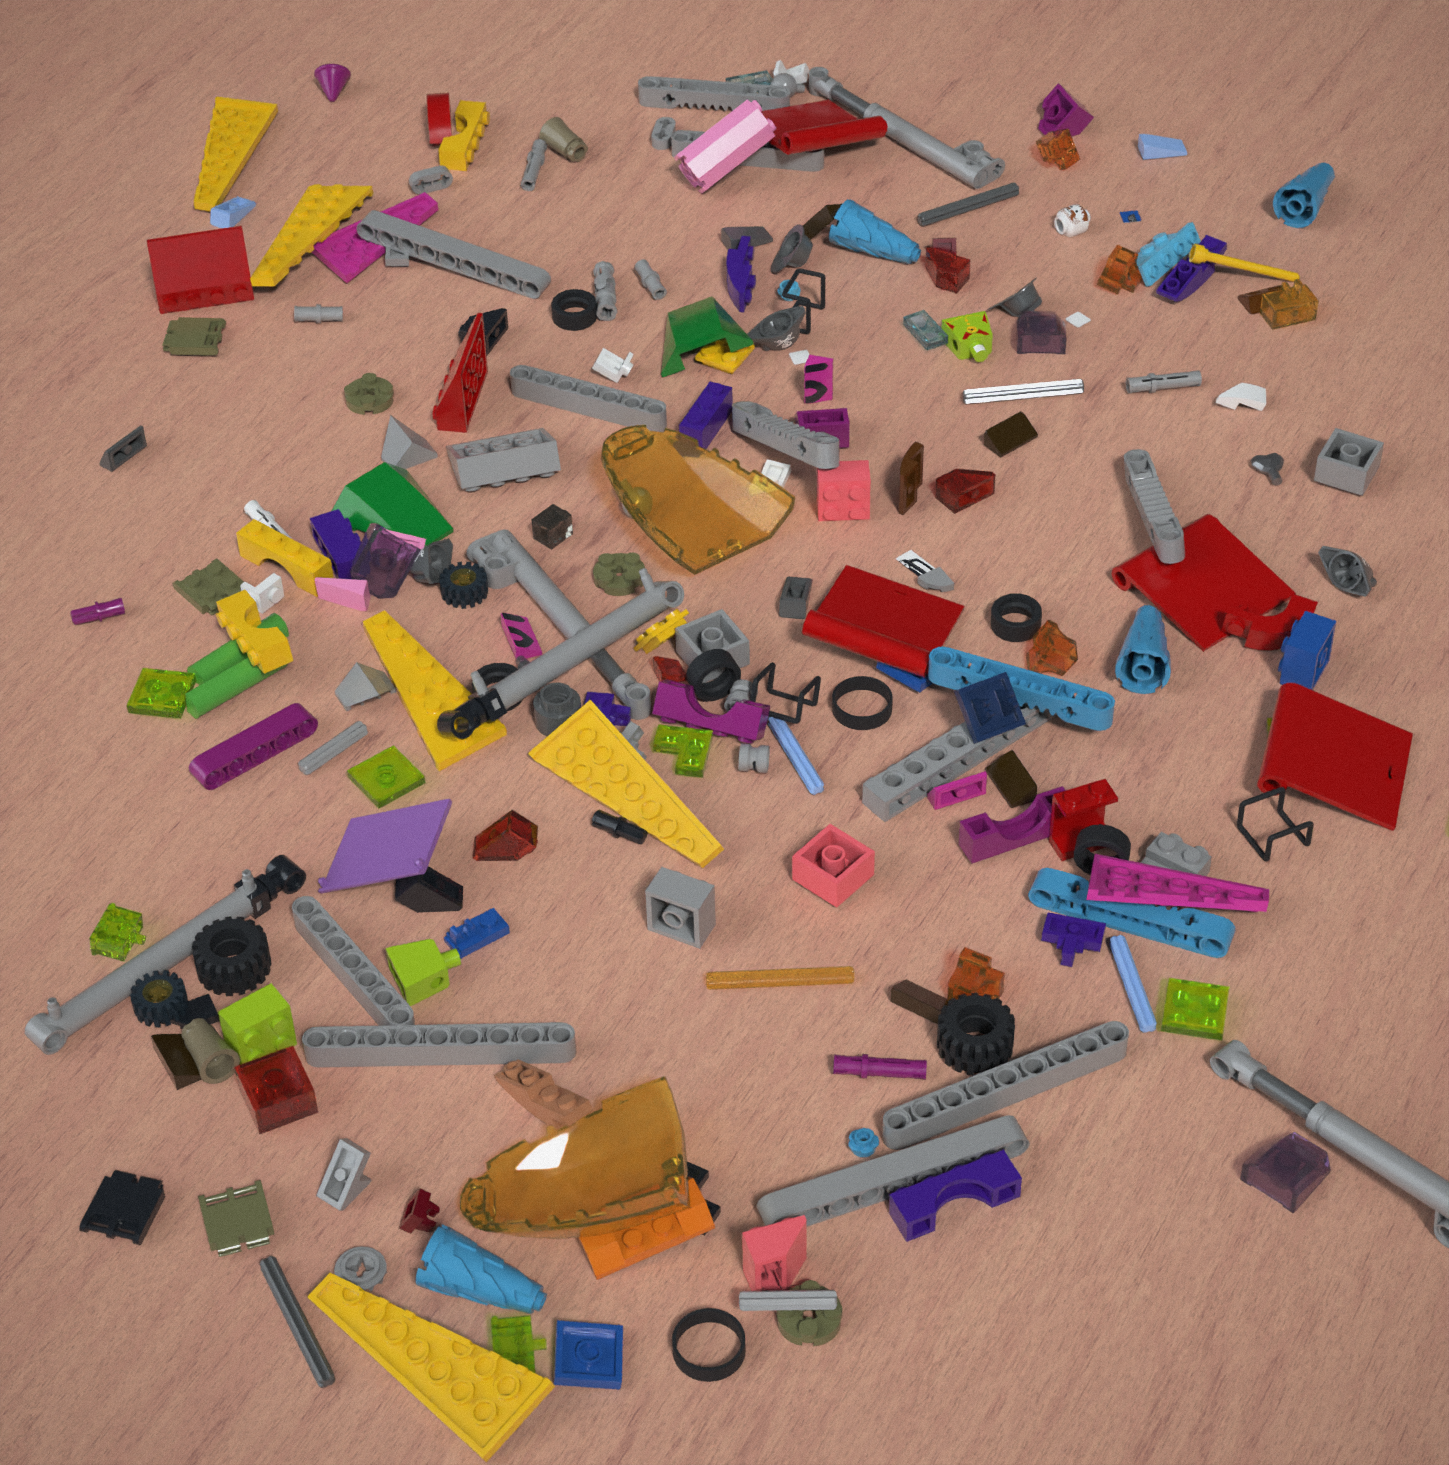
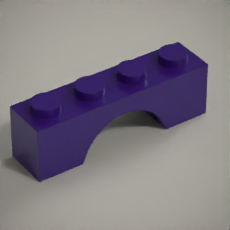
M1004 1150L994 1154L989 1153L976 1161L966 1165H958L938 1176H930L910 1187L899 1188L890 1194L889 1214L905 1241L908 1242L935 1231L937 1212L944 1204L954 1199H977L994 1208L1019 1198L1022 1177Z

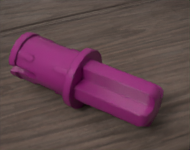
M122 598L102 603L96 601L94 602L95 605L75 609L70 613L73 624L78 625L98 619L99 622H102V619L124 615L125 609Z

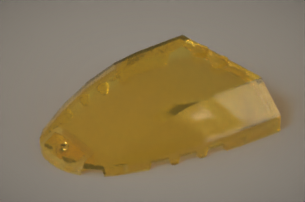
M635 425L612 433L603 443L601 462L622 504L645 534L659 548L694 575L771 539L794 509L795 496L755 469L750 473L741 468L739 460L735 458L730 462L721 457L719 450L716 448L709 451L700 447L697 439L678 431L665 428L663 432L648 430L646 425Z
M666 1077L657 1078L602 1100V1109L582 1117L571 1126L565 1125L559 1129H556L553 1125L546 1128V1136L531 1144L524 1139L486 1162L487 1171L481 1177L470 1178L462 1190L460 1210L465 1220L473 1228L486 1232L527 1238L566 1239L607 1234L691 1208L685 1133L672 1090Z

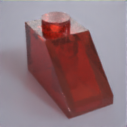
M928 246L926 249V269L935 287L957 294L970 279L971 260Z
M956 468L936 478L935 498L956 514L995 493L996 474L990 471Z
M512 809L475 837L473 859L476 861H518L526 854L532 853L537 847L538 826Z

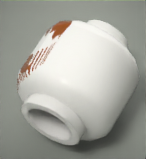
M1079 204L1062 208L1058 211L1054 220L1055 228L1059 234H1064L1067 237H1074L1085 233L1089 227L1090 214Z

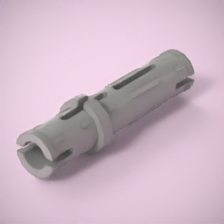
M535 140L532 150L527 155L528 163L521 181L522 189L525 191L534 190L540 167L545 162L544 154L547 144H545L544 140Z
M1199 370L1162 375L1148 373L1147 376L1127 377L1126 390L1127 393L1142 391L1155 393L1156 390L1201 386L1202 377Z

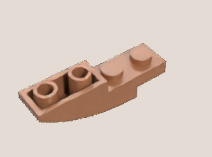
M519 1059L507 1063L503 1070L494 1075L496 1081L521 1106L555 1129L563 1124L569 1127L593 1110L589 1099L556 1085L550 1073Z

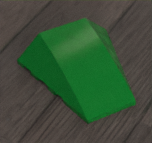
M713 296L668 312L661 369L662 378L685 370L681 354L723 338H726L730 351L734 352L753 345V340Z
M387 462L380 464L345 485L332 511L339 509L344 518L348 517L352 531L361 530L367 533V537L371 539L375 527L424 538L426 539L425 547L430 543L442 540L454 532L453 527L410 473L404 468Z

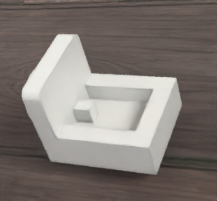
M779 60L776 62L773 75L775 77L780 73H787L794 77L797 84H804L807 82L809 68L806 63L786 70L782 61Z
M603 348L592 369L618 383L621 376L627 377L634 364L630 360L634 354L629 352L624 360Z
M275 573L271 574L256 587L247 582H243L240 585L241 591L246 590L256 601L258 612L262 614L284 597L282 579Z

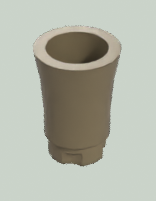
M560 117L549 119L541 128L539 139L544 140L548 147L559 152L572 162H580L585 157L588 146Z
M193 1019L188 1025L184 1026L181 1036L197 1065L201 1079L209 1084H217L229 1079L239 1067L240 1058L238 1053L227 1045L215 1028L207 1024L205 1019Z

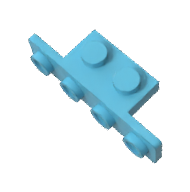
M1193 222L1187 223L1177 233L1166 234V232L1155 235L1153 241L1141 247L1140 252L1133 257L1146 287L1152 286L1190 252L1194 243L1199 244L1201 242Z

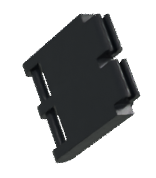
M115 1170L111 1177H104L80 1223L79 1230L85 1233L89 1230L104 1233L110 1239L121 1237L133 1240V1244L141 1245L165 1199L163 1181L141 1176L137 1183L136 1174Z

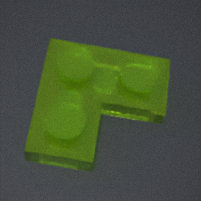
M658 724L653 742V752L678 754L675 775L703 778L713 741V730Z

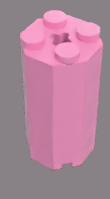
M747 99L674 157L676 161L680 159L681 164L679 168L691 185L694 187L699 185L701 187L699 190L701 194L775 137L773 132L776 130V126L769 118L766 120L761 113L763 110L756 100L750 102Z

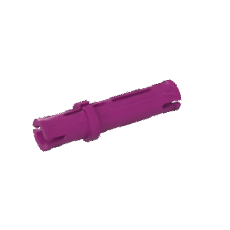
M834 1054L833 1074L859 1075L864 1079H867V1076L926 1080L927 1060L868 1057V1054H862V1056Z

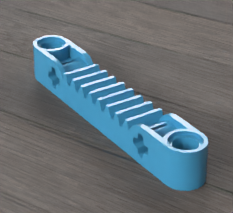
M949 647L934 648L929 654L928 677L936 685L959 690L1007 672L1021 707L1024 703H1028L1030 709L1038 706L1042 713L1045 709H1049L1052 716L1057 713L1062 720L1068 723L1097 731L1109 729L1113 724L1115 700L1107 692Z
M1042 868L1038 871L1028 894L1030 901L1042 909L1071 917L1106 923L1108 928L1213 958H1221L1227 954L1236 931L1235 925L1229 919L1194 908H1184L1178 911L1177 906L1167 910L1166 906L1159 905L1156 907L1155 904L1086 900L1089 882L1085 878L1053 868ZM1190 918H1193V922L1189 925Z

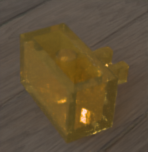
M1299 279L1294 280V285L1291 288L1287 282H1282V290L1262 294L1260 314L1272 330L1316 320L1319 300L1306 284L1303 285Z

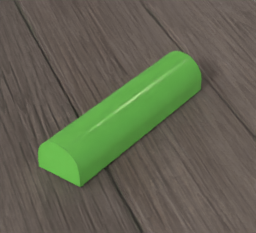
M272 613L261 620V624L256 627H278L285 637L289 636L286 623L276 613ZM230 640L187 668L188 677L201 685L248 658V655L241 652L236 640Z
M246 658L185 694L187 712L197 719L287 667V664L264 674L257 665L253 666L249 658Z

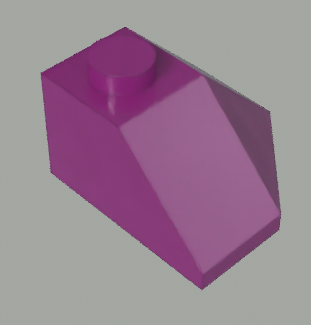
M1058 83L1043 100L1044 116L1043 120H1040L1038 128L1052 142L1079 135L1094 117L1073 95Z

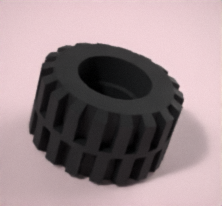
M231 916L225 917V920L222 921L217 919L213 921L212 925L204 926L202 928L203 932H198L195 936L196 941L192 944V953L198 979L201 984H204V988L208 991L213 990L214 994L221 995L226 993V996H233L234 993L242 995L245 994L246 990L253 991L257 988L256 984H262L266 980L265 976L269 975L271 971V957L266 933L263 932V928L260 925H256L255 921L251 919L245 921L244 917L239 916L236 919H232Z
M971 993V996L961 994L957 1000L954 998L949 1000L948 1006L944 1005L941 1009L937 1029V1048L939 1049L940 1057L945 1058V1064L949 1067L954 1065L957 1072L967 1071V1075H974V1073H982L1007 1063L1008 1058H1011L1013 1053L1015 1018L1013 1014H1010L1011 1009L1007 1005L1002 1006V1000L998 998L991 999L989 994H984V996H980L978 993ZM969 1032H979V1033H983V1034H985V1035L974 1036V1035H970V1034H967V1033H969Z

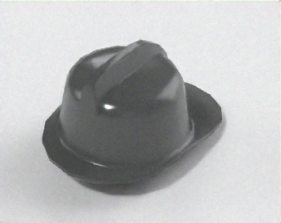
M802 225L794 226L784 238L782 246L771 264L772 273L782 270L786 265L795 268L803 266L809 259L813 243L804 234V227Z
M1034 278L1017 293L998 302L987 310L1000 305L1012 316L1023 317L1029 315L1042 304V299L1033 284L1037 278Z

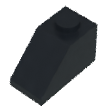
M505 308L483 313L487 356L508 329L507 309ZM476 315L470 316L465 324L461 325L458 333L461 343Z
M428 866L425 874L396 879L395 900L417 913L460 911L463 908V886Z

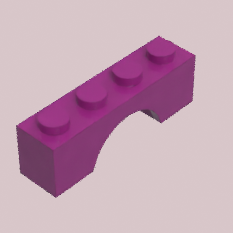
M667 679L658 683L652 714L661 716L660 720L664 722L676 723L678 720L686 722V727L702 730V727L712 729V734L727 737L728 734L738 736L737 740L741 742L754 743V740L764 738L770 705L743 699L737 701L726 714H714L705 710L699 704L692 685Z
M1061 786L1037 794L1029 808L1009 820H993L986 812L961 820L959 846L971 864L1048 838L1050 834L1053 794L1066 790Z

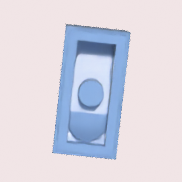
M1139 134L1138 149L1143 160L1187 155L1186 148L1180 139Z
M237 196L211 208L210 223L219 228L234 227L256 206V202Z

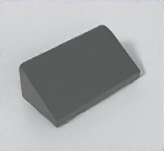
M140 425L107 449L100 460V466L112 472L144 449L147 443L143 426Z

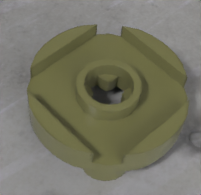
M366 373L362 378L344 387L346 405L354 413L365 415V411H373V414L384 412L393 404V385L389 381L377 377L374 373Z
M637 553L601 554L593 569L594 584L598 589L599 586L603 588L608 595H630L635 592L634 588L639 585L643 586L639 570L645 568V565Z
M807 1280L789 1290L829 1289L820 1286L816 1281ZM837 1297V1307L834 1310H776L778 1329L788 1341L796 1345L802 1346V1342L813 1343V1346L826 1344L840 1330L842 1305ZM814 1311L816 1318L806 1317L804 1319L802 1317L803 1312Z

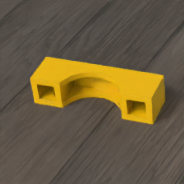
M460 100L455 111L456 130L460 133L443 138L438 150L440 166H446L449 170L467 171L469 164L473 163L474 152L479 149L480 138L484 137L485 126L489 125L490 112L486 109V102Z
M255 519L236 532L241 557L258 566L268 559L277 561L291 574L297 587L318 597L315 577L334 578L331 559Z
M246 590L216 602L219 611L216 613V618L221 628L226 627L231 640L237 641L241 652L247 653L253 666L257 665L265 674L294 661L288 639L278 627L256 628L261 624L256 601Z

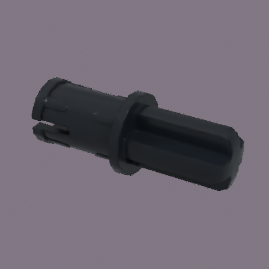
M600 809L595 812L592 818L593 827L611 833L614 838L621 836L635 843L643 844L648 835V832L643 828L628 823L625 817H616Z

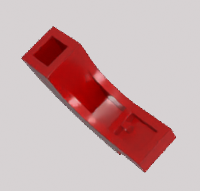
M449 92L427 94L431 146L441 145L444 137L452 136Z
M1292 593L1287 608L1273 616H1261L1229 606L1221 631L1247 639L1244 646L1247 648L1279 650L1285 637L1291 636V629L1295 620L1300 621L1305 611L1314 613L1318 602Z

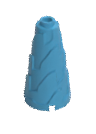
M1324 162L1318 163L1308 168L1303 174H1299L1294 179L1288 181L1276 192L1273 199V208L1277 218L1282 217L1285 220L1283 224L1293 228H1303L1310 225L1316 219L1324 203V198L1328 193L1327 189L1335 178L1333 167Z
M847 199L838 209L834 217L837 220L836 226L831 224L829 241L832 244L856 252H865L875 257H884L907 264L917 262L921 255L918 243L893 228L892 224L875 216L872 211L851 199Z
M1144 605L1136 612L1133 624L1130 626L1115 666L1117 680L1119 677L1124 688L1138 694L1155 693V689L1159 686L1162 689L1168 683L1171 674V657L1167 650V637L1165 636V626L1162 622L1161 612L1151 605Z
M441 1224L442 1227L436 1229L422 1255L421 1260L425 1262L424 1267L427 1269L425 1271L418 1268L416 1274L417 1286L457 1298L461 1297L484 1305L491 1304L504 1309L517 1310L530 1315L535 1310L541 1311L547 1298V1293L543 1292V1285L528 1278L515 1267L505 1263L504 1259L477 1245L470 1238L453 1230V1228Z

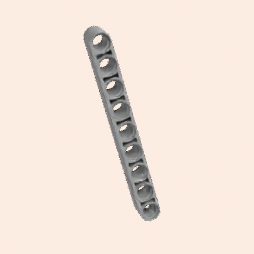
M370 211L356 228L359 236L367 241L389 247L401 253L409 252V256L532 299L538 298L551 283V276L542 268L379 211Z
M1119 1021L1107 1022L892 1108L883 1116V1143L893 1150L904 1149L1121 1061L1127 1054L1129 1030L1125 1024Z
M563 1022L312 1027L306 1030L302 1036L306 1062L312 1067L507 1064L518 1059L528 1064L566 1063L576 1056L574 1028L570 1024Z
M1003 1116L769 1193L758 1201L756 1207L765 1226L780 1222L785 1218H795L805 1215L807 1226L888 1200L890 1194L899 1188L910 1187L930 1176H938L958 1165H966L976 1161L989 1153L994 1154L1004 1150L1009 1159L1015 1158L1028 1149L1029 1140L1014 1116Z

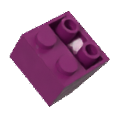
M847 408L807 410L795 413V424H799V427L809 428L810 432H825L839 439V448L849 447L850 423Z

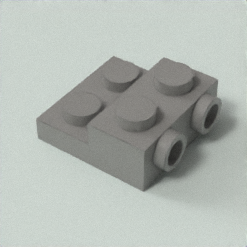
M1160 832L1146 849V856L1141 863L1207 876L1210 872L1212 856L1202 846L1192 847L1183 843L1182 838L1177 834L1171 833L1167 835Z

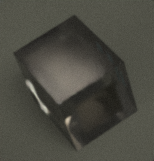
M555 504L550 505L531 519L533 539L551 550L573 535L572 515Z

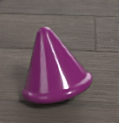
M324 64L316 68L314 76L328 100L334 102L345 84L350 80L351 72L348 68L339 64Z

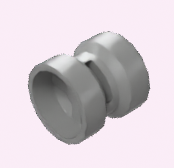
M741 679L736 680L732 684L730 694L724 703L727 712L731 710L737 701L751 699L752 682Z
M741 743L739 771L748 772L750 769H756L759 773H767L770 746L760 745L757 748L752 747L750 744Z

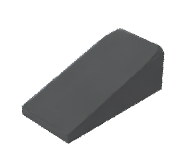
M763 226L721 228V241L727 249H738L741 236H751V246L754 247L773 242V238Z
M789 576L786 578L780 597V617L805 619L813 579Z

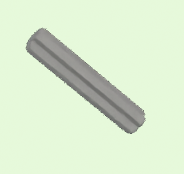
M361 721L355 722L298 762L299 770L305 775L311 774L366 736L368 733L367 726Z
M835 1290L741 1291L739 1294V1307L742 1311L834 1310L837 1307V1293Z

